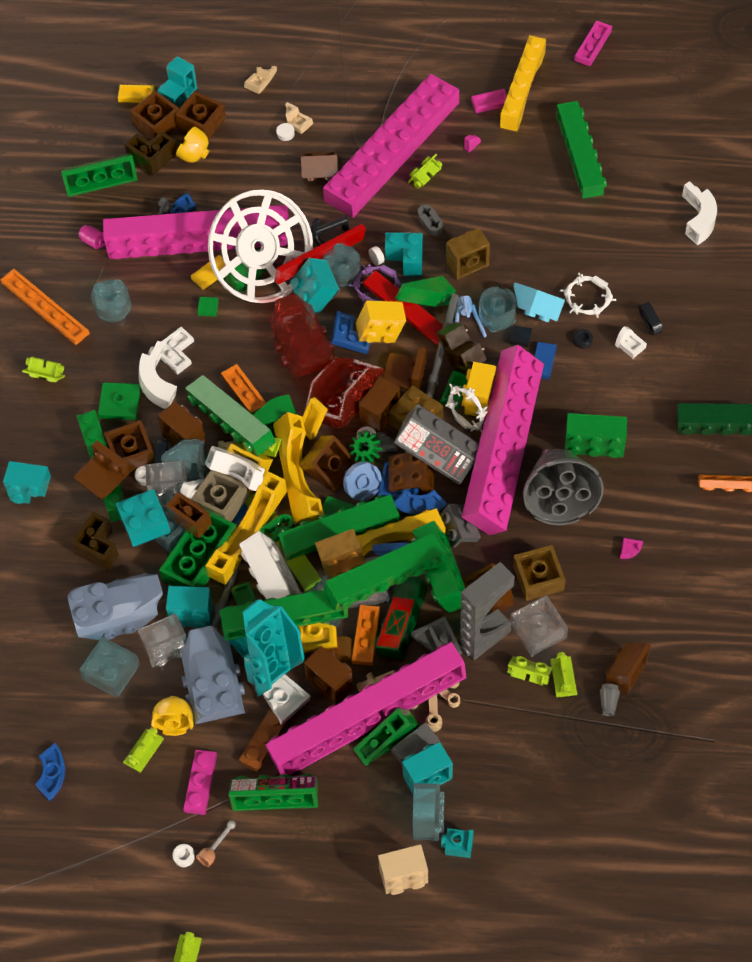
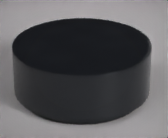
M586 329L576 331L573 339L575 346L581 349L590 347L593 340L592 333Z

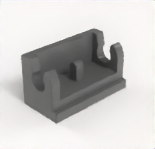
M424 723L392 748L391 753L402 765V761L408 755L418 754L427 745H435L440 740L428 724Z

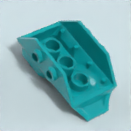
M258 599L243 610L248 649V653L244 658L247 679L249 683L254 685L255 692L260 696L272 689V685L289 670L303 663L305 659L300 630L283 607L272 606Z

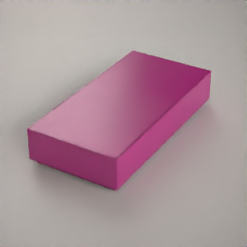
M505 89L471 96L475 113L502 108L505 104L507 93Z

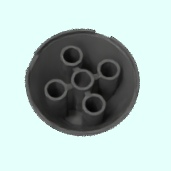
M546 449L542 452L525 484L523 499L526 509L534 515L535 519L550 525H567L580 521V517L587 513L591 514L597 508L602 499L604 487L598 471L587 462L573 455L568 450Z

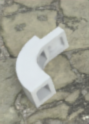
M689 181L684 185L682 197L698 211V215L687 223L685 234L696 245H699L710 236L714 229L717 204L708 189L701 192L697 186H694Z
M157 341L155 347L151 346L148 355L142 353L139 364V383L143 393L151 402L166 409L172 404L176 396L177 386L165 382L156 373L155 368L164 353V343Z
M211 446L205 462L209 469L232 476L243 482L248 489L254 491L257 490L263 481V473L265 471L263 467L247 458L215 446Z

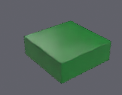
M200 297L198 316L217 317L218 298Z

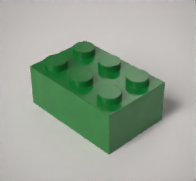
M568 413L565 450L570 451L573 455L623 457L627 436V417Z

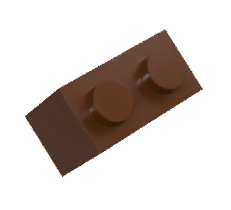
M178 492L166 504L168 517L197 538H200L212 525L210 513L181 492Z

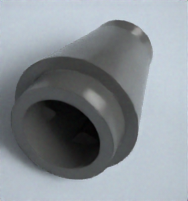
M603 684L602 689L599 690L602 715H615L620 695L619 686Z

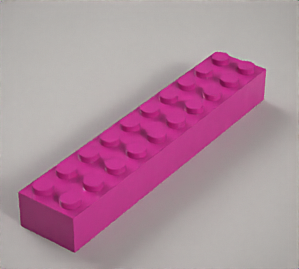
M430 74L323 187L324 202L354 218L459 104V89Z
M286 205L269 206L268 209L278 213L285 221L289 219L288 207ZM227 209L223 213L214 233L223 235L227 224L234 217L232 209ZM220 210L103 219V237L109 259L208 252V238L211 225ZM250 213L243 217L248 225L257 224L259 213ZM266 215L264 225L272 229L280 225L273 217ZM238 222L231 228L229 237L237 238L242 231ZM282 232L278 235L280 246L287 245L285 232ZM213 241V251L221 250V242ZM257 241L254 247H261V243ZM227 244V250L236 249V246Z
M519 345L501 351L462 518L488 535L507 530L544 366L541 361Z
M452 642L442 644L431 654H424L411 665L406 664L393 675L388 674L384 676L380 682L364 687L362 692L356 695H349L342 703L329 706L322 714L311 716L302 725L291 727L282 736L273 737L266 744V747L279 774L293 775L374 730L397 708L410 710L466 679L465 663Z

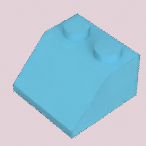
M514 283L518 308L525 310L524 314L532 317L538 314V319L549 322L550 319L558 321L564 299Z

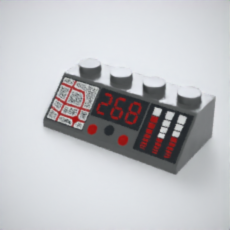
M419 404L406 415L394 441L396 445L458 485L461 484L474 465L479 443Z

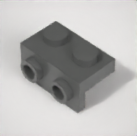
M449 504L440 514L452 548H456L460 542H478L481 538L478 528L462 518L465 504Z

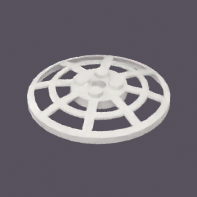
M269 190L247 191L230 199L217 213L211 225L208 238L209 260L216 278L234 296L256 303L273 302L284 298L294 291L291 283L287 285L286 282L278 285L281 288V291L265 297H255V286L274 282L276 269L272 264L278 255L286 256L283 263L285 264L291 261L292 258H297L313 249L311 229L303 212L291 199ZM249 196H264L261 207H251L240 211L237 201ZM274 198L285 204L295 216L285 221L278 213L268 209L271 199ZM231 207L234 217L227 224L223 235L214 233L220 217ZM250 213H259L257 224L248 225L243 216ZM266 215L273 217L280 225L274 229L264 225ZM238 222L242 231L237 238L229 237L231 228ZM298 222L304 235V252L294 250L290 227ZM282 232H285L287 238V249L280 248L278 235ZM213 241L221 242L222 256L226 266L220 271L216 267L213 256ZM257 241L261 243V249L258 252L254 249V244ZM227 244L236 246L237 257L232 261L228 258ZM241 262L249 267L248 278L240 275L234 269ZM266 268L271 275L263 280H255L256 269ZM228 273H231L239 281L247 284V295L234 290L223 278Z

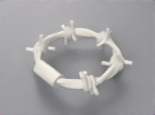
M578 273L579 276L565 290H560L564 292L566 301L572 308L569 313L574 311L576 315H578V312L587 315L594 314L599 318L600 312L609 305L610 301H616V299H612L613 295L607 287V282L597 276H583V274L580 275ZM592 280L594 284L602 289H606V295L602 294L606 301L600 308L595 304L593 310L580 309L583 306L582 304L578 306L576 303H571L570 296H575V294H571V289L576 283L582 286L581 283L584 281Z
M449 384L451 392L445 407L451 408L455 417L454 420L463 428L471 429V432L473 430H480L482 433L481 428L487 414L485 411L487 407L482 409L478 398L473 392L475 389L471 390V387H469L468 390L460 388V386L453 387ZM459 391L466 394V400H473L479 408L476 412L478 414L476 419L479 418V423H475L472 420L474 424L472 426L464 417L456 412L454 407L458 402L453 400L454 394H458L460 397Z

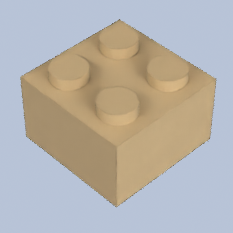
M421 844L378 855L379 870L386 894H400L404 889H419L428 883V868Z

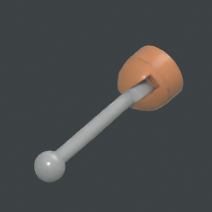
M234 821L227 823V828L211 848H204L197 854V860L204 866L210 867L215 860L214 850L230 829L235 828L236 824Z

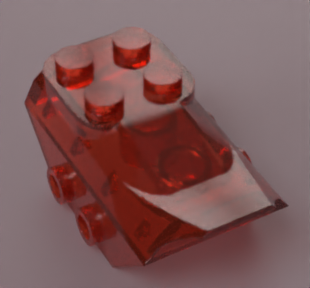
M296 293L277 299L274 312L269 321L276 340L274 342L277 353L280 352L282 355L280 359L283 367H287L289 373L294 378L338 364L333 353V344H331V340L326 338V328L324 325H320L312 305L306 303Z
M334 357L311 382L306 408L310 399L315 397L328 409L322 424L333 428H343L359 412L358 403L361 397L367 395L373 382H376L386 369L352 358Z

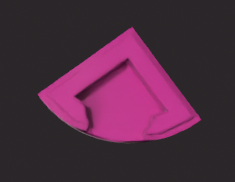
M475 135L466 136L464 138V150L471 152L481 143L480 138Z
M623 538L620 559L631 558L638 554L642 548L643 541Z

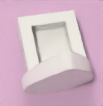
M625 326L621 329L615 343L617 348L622 349L632 359L642 352L647 345L629 327Z

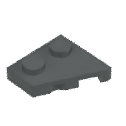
M446 616L412 632V638L431 653L436 651L440 645L452 642L460 655L463 654Z

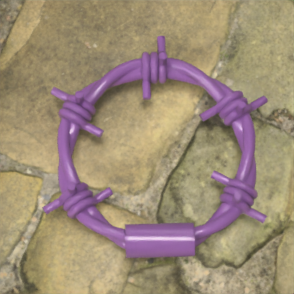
M369 264L368 267L362 265L364 270L353 281V285L349 284V286L355 288L358 296L364 302V306L366 301H382L370 299L368 297L369 293L365 295V293L362 294L360 292V284H363V282H360V278L365 274L367 276L368 273L372 274L373 270H380V272L395 279L394 285L398 289L404 283L399 281L396 271L385 265L371 267Z

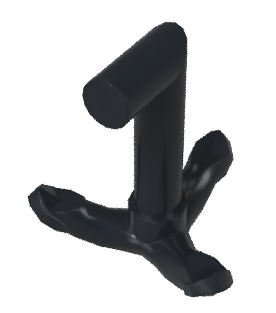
M347 216L322 226H318L320 218H315L310 225L312 237L319 246L325 243L319 237L322 233L338 226H342V229L345 231L349 229Z

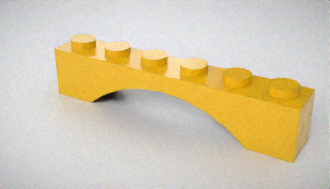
M529 35L501 112L500 128L518 131L532 81L545 55L546 39Z
M287 412L273 426L276 438L282 439L278 450L286 481L293 522L295 525H299L304 521L309 520L313 522L318 520L324 513L321 500L309 489L304 478L303 468L299 465L302 461L303 442L306 434L303 417Z
M270 472L266 474L261 485L258 486L253 501L240 525L232 536L221 547L216 549L206 564L208 577L224 585L227 584L243 559L241 555L242 549L239 544L260 531L267 523L287 492L285 479Z
M437 508L433 510L428 509L416 516L405 517L399 522L388 523L376 530H368L364 534L357 536L363 555L373 549L375 544H385L401 540L412 541V538H414L412 530L429 522L435 521L444 533L445 526Z

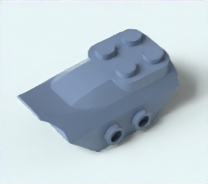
M147 573L125 579H116L108 584L98 582L73 589L67 597L78 637L110 640L121 634L134 633L158 615L157 605L163 596V591L158 574Z
M213 626L190 630L185 645L180 649L185 676L181 677L184 689L188 688L189 694L185 695L186 702L192 706L195 724L245 713L241 695L245 694L243 682L238 683L237 676H241L239 664H234L229 640L225 641V638Z

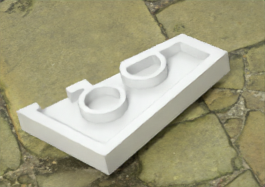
M286 675L277 680L272 685V689L263 693L264 698L278 718L281 726L308 703L311 698L306 691Z

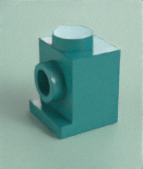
M448 828L447 834H442L441 847H445V855L471 858L474 830L465 831ZM453 839L461 841L459 843H456L453 841Z

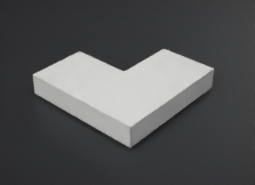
M180 327L161 341L164 343V353L160 359L177 375L192 364L191 360L182 350L194 342L193 337Z

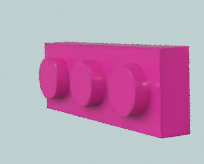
M596 21L576 53L574 61L591 66L612 32V26Z
M195 750L184 812L206 815L217 758L216 752Z

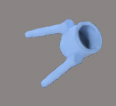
M469 296L459 297L455 309L454 322L459 323L460 313L470 317L472 312L483 337H486V332L476 312L475 305L472 304L471 298Z

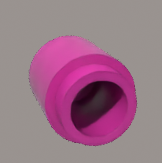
M84 225L80 229L79 238L82 242L95 249L105 246L102 231L91 225Z

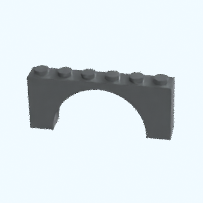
M501 562L461 592L460 649L466 657L470 656L473 661L511 632V622L499 609L486 616L495 603L514 586L515 576Z

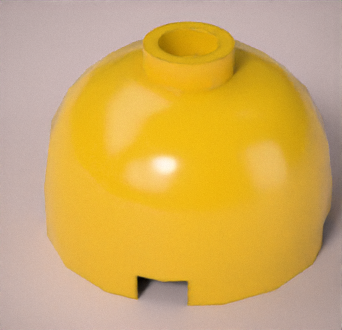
M192 127L185 136V141L183 144H180L176 152V156L187 163H195L201 158L205 159L209 153L207 149L209 142L206 134L199 128Z
M170 696L160 700L154 707L151 725L155 730L157 728L163 730L164 735H183L186 733V729L193 728V710L185 700L176 696Z

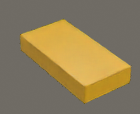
M119 85L118 102L140 103L155 91L154 85Z
M220 255L214 258L218 271L226 266ZM210 262L191 275V279L202 290L218 280Z
M315 397L310 399L303 414L305 435L310 440L316 437L328 410Z

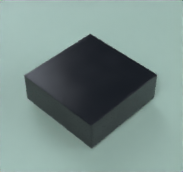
M514 325L510 345L528 348L532 328Z

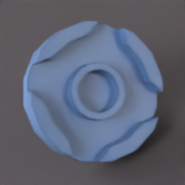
M358 462L345 471L344 490L349 497L355 500H369L379 490L377 487L382 480L381 473L376 466L368 462Z

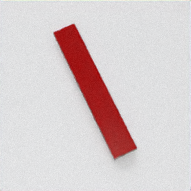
M360 224L277 267L274 281L279 285L294 277L308 258L326 260L359 243L364 238L366 227Z
M376 270L363 282V286L380 300L402 302L406 321L434 344L439 345L440 340L437 332L443 329V324L418 304L398 301L395 297L399 289Z

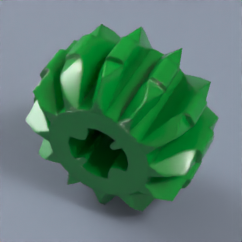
M365 431L364 435L362 432H358L359 439L352 437L355 444H349V447L354 449L350 452V455L355 456L354 460L357 462L360 460L361 462H367L368 460L370 463H374L373 456L379 458L380 455L377 454V451L383 450V448L377 447L382 441L380 439L376 440L377 435L375 433L370 436L369 431ZM364 444H366L367 447H369L368 451H365L364 448H362Z

